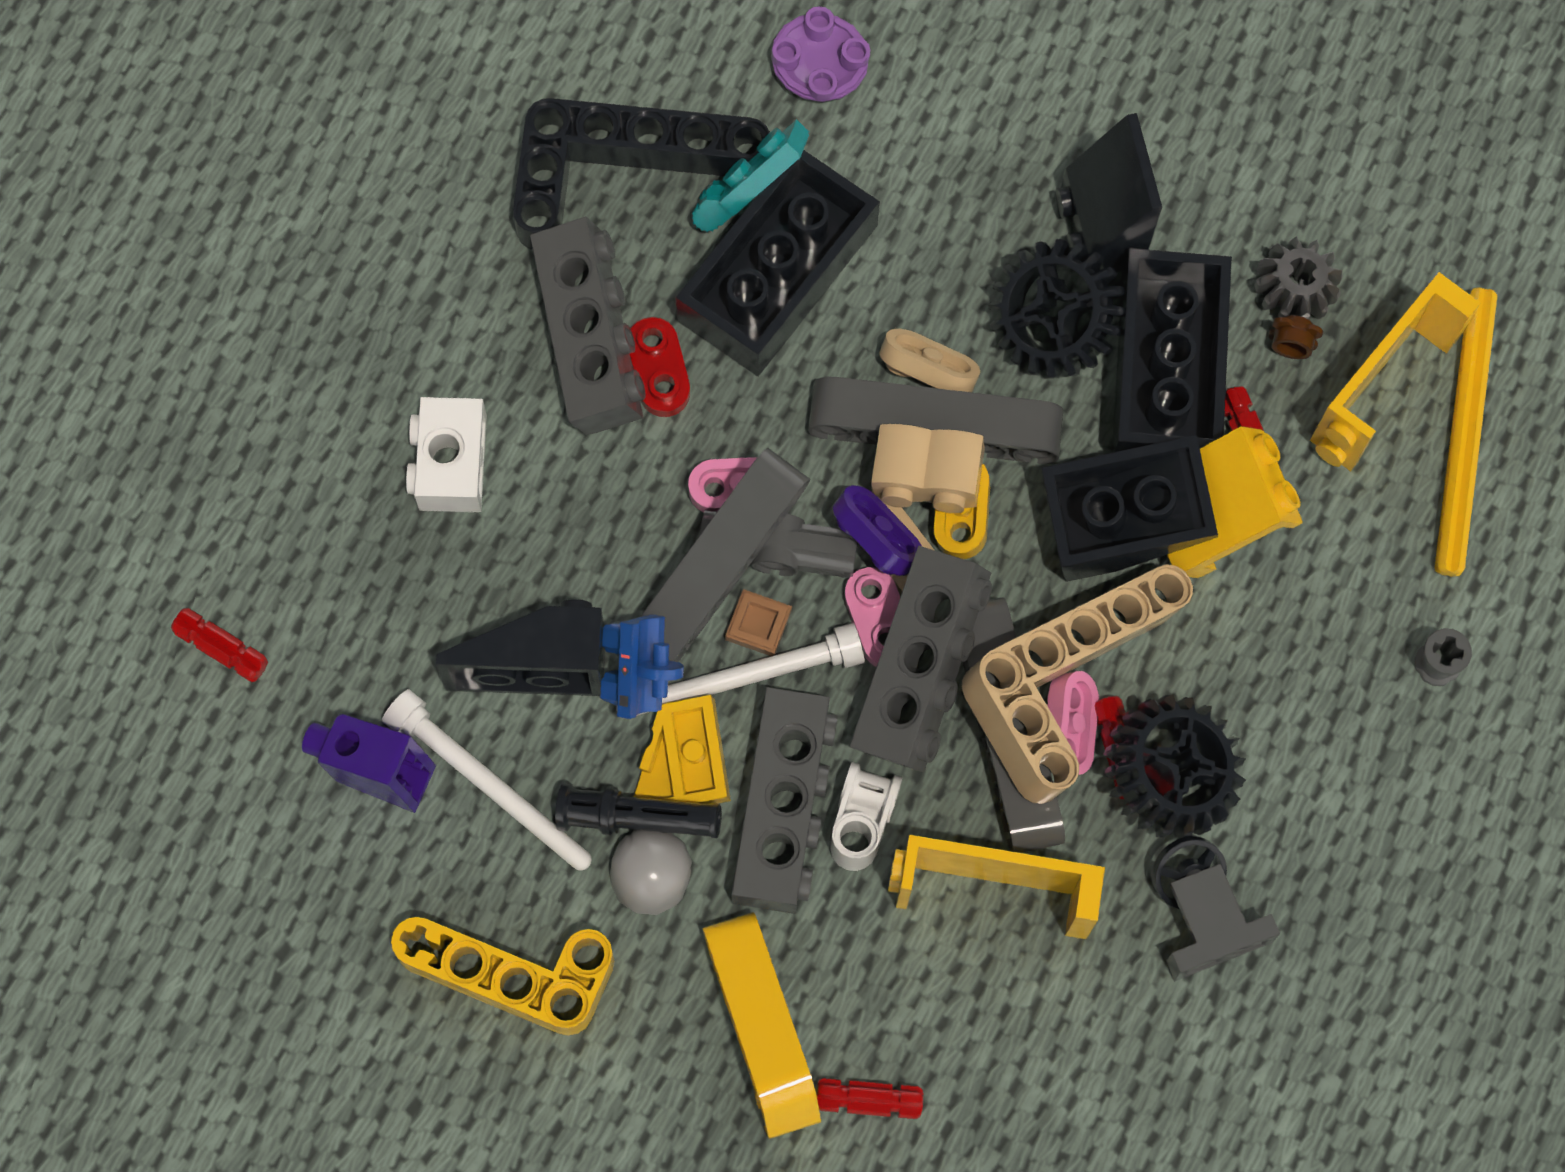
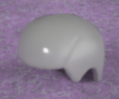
M633 830L630 835H626L621 840L612 857L610 869L611 885L618 901L633 912L658 915L676 906L683 899L691 877L692 860L685 843L674 834Z

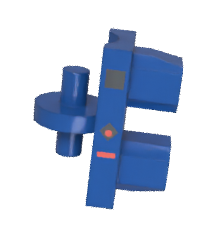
M648 615L607 624L603 627L602 647L605 648L606 652L619 654V670L605 672L601 680L600 698L617 706V717L632 719L636 718V715L640 713L662 710V698L668 696V681L683 678L684 665L679 662L669 661V644L664 643V616Z

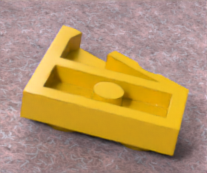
M706 695L662 704V710L657 711L652 727V741L645 749L639 767L642 772L634 797L702 804H718L731 801L716 703L713 696Z

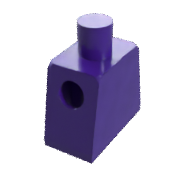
M344 714L336 717L332 728L312 723L306 730L302 741V751L317 757L318 764L335 781L413 813L416 812L436 768V764L411 736Z

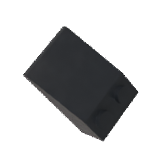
M1137 113L1126 115L1065 169L1062 186L1056 188V202L1061 218L1069 217L1073 231L1067 237L1069 249L1076 242L1087 245V257L1094 252L1101 253L1104 256V261L1100 270L1112 267L1117 272L1123 271L1129 248L1149 250L1162 210V203Z
M1197 435L1042 467L1061 568L1066 582L1117 572L1218 538Z
M564 600L560 603V606H546L437 653L436 666L445 690L601 696V680L604 677L605 648L602 647L604 627L602 608L592 607V603L584 600Z

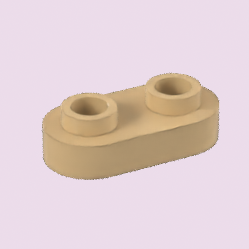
M906 329L889 330L879 352L881 359L892 373L903 377H913L932 386V388L973 392L980 375L979 366L968 356Z

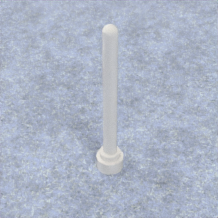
M854 623L833 628L834 634L825 636L824 642L668 685V696L662 698V704L717 694L827 662H831L833 666L843 664L844 668L863 664L865 659L857 629Z
M410 689L405 690L389 706L382 718V722L390 729L405 733L411 737L417 736L573 868L582 871L590 866L592 859L588 851L564 831L557 830V826L429 720L430 713L425 709L426 702Z

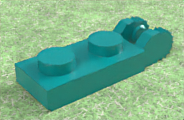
M797 119L783 132L779 128L773 129L758 145L757 151L759 153L749 162L741 158L728 170L723 181L714 180L710 183L707 189H704L703 193H701L699 203L692 213L693 224H696V228H700L701 231L713 232L714 229H718L719 226H722L727 220L737 214L801 157L809 137V130Z

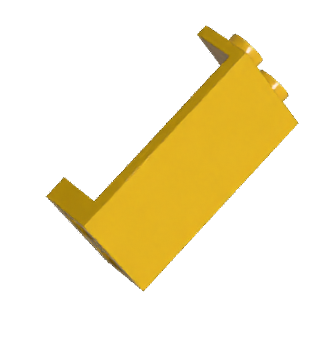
M1438 272L1327 407L1310 439L1316 445L1315 449L1318 455L1332 466L1340 467L1343 465L1349 471H1352L1376 433V430L1351 413L1349 408L1413 330L1447 354L1460 338L1481 302Z
M909 835L906 850L895 849L888 892L898 893L896 908L907 909L916 868L1071 894L1065 936L1087 939L1098 921L1105 867Z

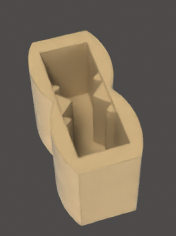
M902 424L880 425L871 481L873 493L877 497H881L883 503L893 507H910L912 502L923 501L933 503V507L936 510L946 513H961L964 511V508L977 507L985 451L984 436L965 431L929 430Z

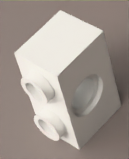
M420 397L419 415H411L409 430L410 445L417 446V462L408 463L406 476L407 494H414L419 511L481 512L487 417L483 399ZM449 447L459 451L457 457L451 462L439 463L433 460L434 455L440 449Z

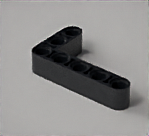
M554 98L541 99L532 104L525 117L513 206L517 237L525 247L533 250L531 234L562 224L570 161L725 176L738 160L744 158L749 162L759 153L757 151L752 154H745L737 150V148L743 144H753L758 147L770 131L763 122L751 117ZM546 125H556L561 128L554 134L546 135L539 132ZM599 129L610 132V135L603 139H593L588 136L592 131ZM646 134H653L660 138L653 144H644L638 141L641 136ZM694 139H703L710 143L703 149H694L687 145ZM540 170H549L555 173L552 178L543 181L532 177ZM534 216H544L549 219L541 227H532L526 224Z

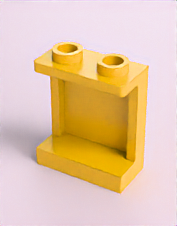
M1240 426L1200 448L1218 538L1167 554L1171 565L1184 570L1189 577L1199 578L1217 569L1214 563L1217 560L1279 528H1295L1303 523L1298 508H1300L1299 496L1292 484L1285 480L1278 464L1280 460L1279 449L1272 437L1263 430Z

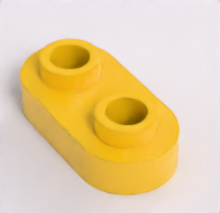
M984 464L982 465L977 507L964 508V511L961 513H946L935 509L934 535L939 549L945 554L961 559H969L977 555L985 546L988 531L990 479ZM959 528H965L971 532L970 537L963 542L955 541L952 538L953 532Z

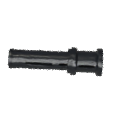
M562 783L556 801L555 819L557 830L568 831L573 826L600 829L603 835H612L613 833H618L620 828L709 836L717 839L721 828L722 808L717 803L702 804L625 797L622 791H618L615 787H607L604 792L574 789L571 783Z

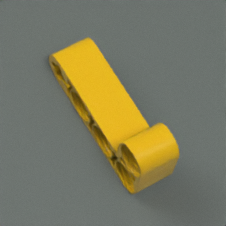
M751 912L702 928L712 964L752 1081L757 1106L761 1110L765 1122L764 1128L768 1138H775L821 1123L812 1077L755 913Z
M420 917L407 918L399 923L393 931L391 939L393 952L402 966L410 972L558 1034L568 1036L580 1033L591 1022L614 966V956L610 942L605 935L592 929L580 930L570 936L565 943L554 971ZM422 934H425V939L429 946L443 953L441 968L436 969L440 963L434 954L427 951L419 950L415 957H412V953L406 945L408 940L418 941ZM591 945L601 949L604 953V958L597 968L583 970L574 963L575 955L581 948ZM474 954L482 958L481 970L474 977L463 979L454 974L455 963L463 955ZM514 975H526L532 980L531 991L522 999H509L503 993L504 984ZM566 995L576 996L583 1003L582 1010L577 1017L564 1021L553 1015V1006L559 998Z

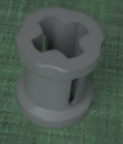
M1448 628L1437 630L1427 638L1424 646L1418 650L1415 656V669L1424 682L1432 686H1445L1448 682L1455 680L1459 673L1468 666L1472 657L1471 645L1468 639L1457 630ZM1438 649L1445 651V660L1450 662L1448 666L1440 664L1441 656L1435 653Z

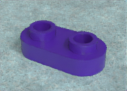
M848 486L833 505V512L838 526L865 549L871 556L875 566L882 572L890 575H908L918 546L922 547L919 540L874 493L861 486Z

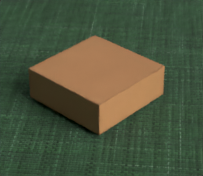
M743 589L725 635V640L769 656H774L790 617L792 606Z

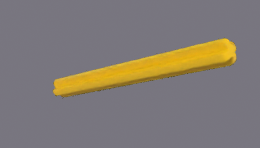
M1480 287L1473 288L1470 292V295L1481 302L1463 331L1434 567L1438 574L1451 577L1460 576L1465 570L1498 297L1494 290Z

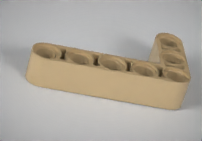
M1168 564L1159 566L989 651L965 673L962 680L964 697L1017 790L1025 799L1038 804L1050 802L1076 782L1079 775L1077 757L1037 688L1152 630L1172 617L1189 603L1193 595V585L1190 577L1184 570ZM1155 588L1165 595L1167 602L1158 597ZM1113 609L1123 614L1126 623L1121 622L1115 616ZM1071 629L1082 635L1085 645L1077 642L1073 637ZM1029 650L1040 656L1043 667L1033 662L1030 658ZM985 672H990L998 678L1001 689L990 684ZM1013 718L1022 721L1026 726L1027 735L1017 731L1012 721ZM1040 764L1051 770L1054 776V783L1046 780L1041 774Z

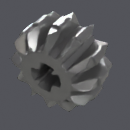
M1297 236L1289 241L1287 248L1278 243L1272 246L1269 258L1261 259L1257 267V272L1261 277L1255 283V292L1266 295L1262 302L1263 310H1269L1278 306L1281 308L1278 317L1289 316L1290 312L1295 313V316L1309 319L1310 314L1318 319L1326 316L1329 310L1328 304H1335L1341 294L1337 285L1340 284L1343 278L1342 270L1331 267L1335 260L1334 252L1319 255L1317 253L1319 249L1317 240L1312 241L1308 248H1302ZM1294 276L1295 281H1297L1301 277L1307 281V285L1303 286V280H1300L1299 285L1295 284L1290 278Z

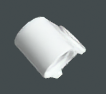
M851 763L839 800V811L834 823L830 844L832 858L838 866L846 870L858 871L865 869L873 862L877 855L886 823L890 822L903 777L895 775L892 779L862 771L860 770V764ZM859 832L868 839L869 846L863 851L854 852L846 849L840 839L846 833Z

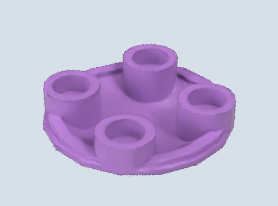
M819 6L811 8L806 15L799 16L783 26L774 39L771 60L775 75L787 90L803 99L825 102L841 99L857 89L866 76L871 50L869 44L853 25L838 16H834L829 9Z

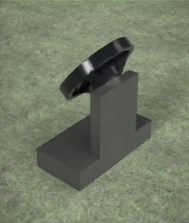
M1197 836L1179 838L1168 844L1158 855L1152 871V880L1156 892L1167 904L1180 909L1195 943L1172 952L1166 960L1174 982L1269 945L1280 935L1272 914L1246 923L1226 878L1227 865L1223 854L1212 842ZM1191 845L1207 847L1198 859H1185L1177 867L1164 866L1169 857L1183 847ZM1216 855L1218 865L1210 868L1211 863ZM1161 875L1175 880V882L1170 883L1175 899L1170 898L1164 893L1161 885Z

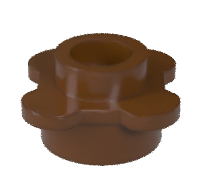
M1291 315L1275 318L1273 321L1275 329L1269 331L1268 338L1273 340L1272 349L1279 355L1291 359H1306L1312 355L1313 350L1317 349L1318 341L1316 339L1322 337L1323 330L1319 326L1313 325L1307 318Z

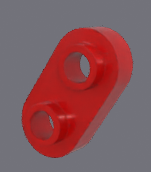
M657 317L644 318L635 323L630 329L635 341V352L630 353L633 370H637L640 374L646 394L645 399L641 400V403L648 412L655 416L671 417L680 413L686 407L690 398V383L677 333L669 322ZM650 335H656L662 340L659 345L654 347L647 346L643 341ZM663 381L670 382L674 386L668 393H660L655 389L656 385Z

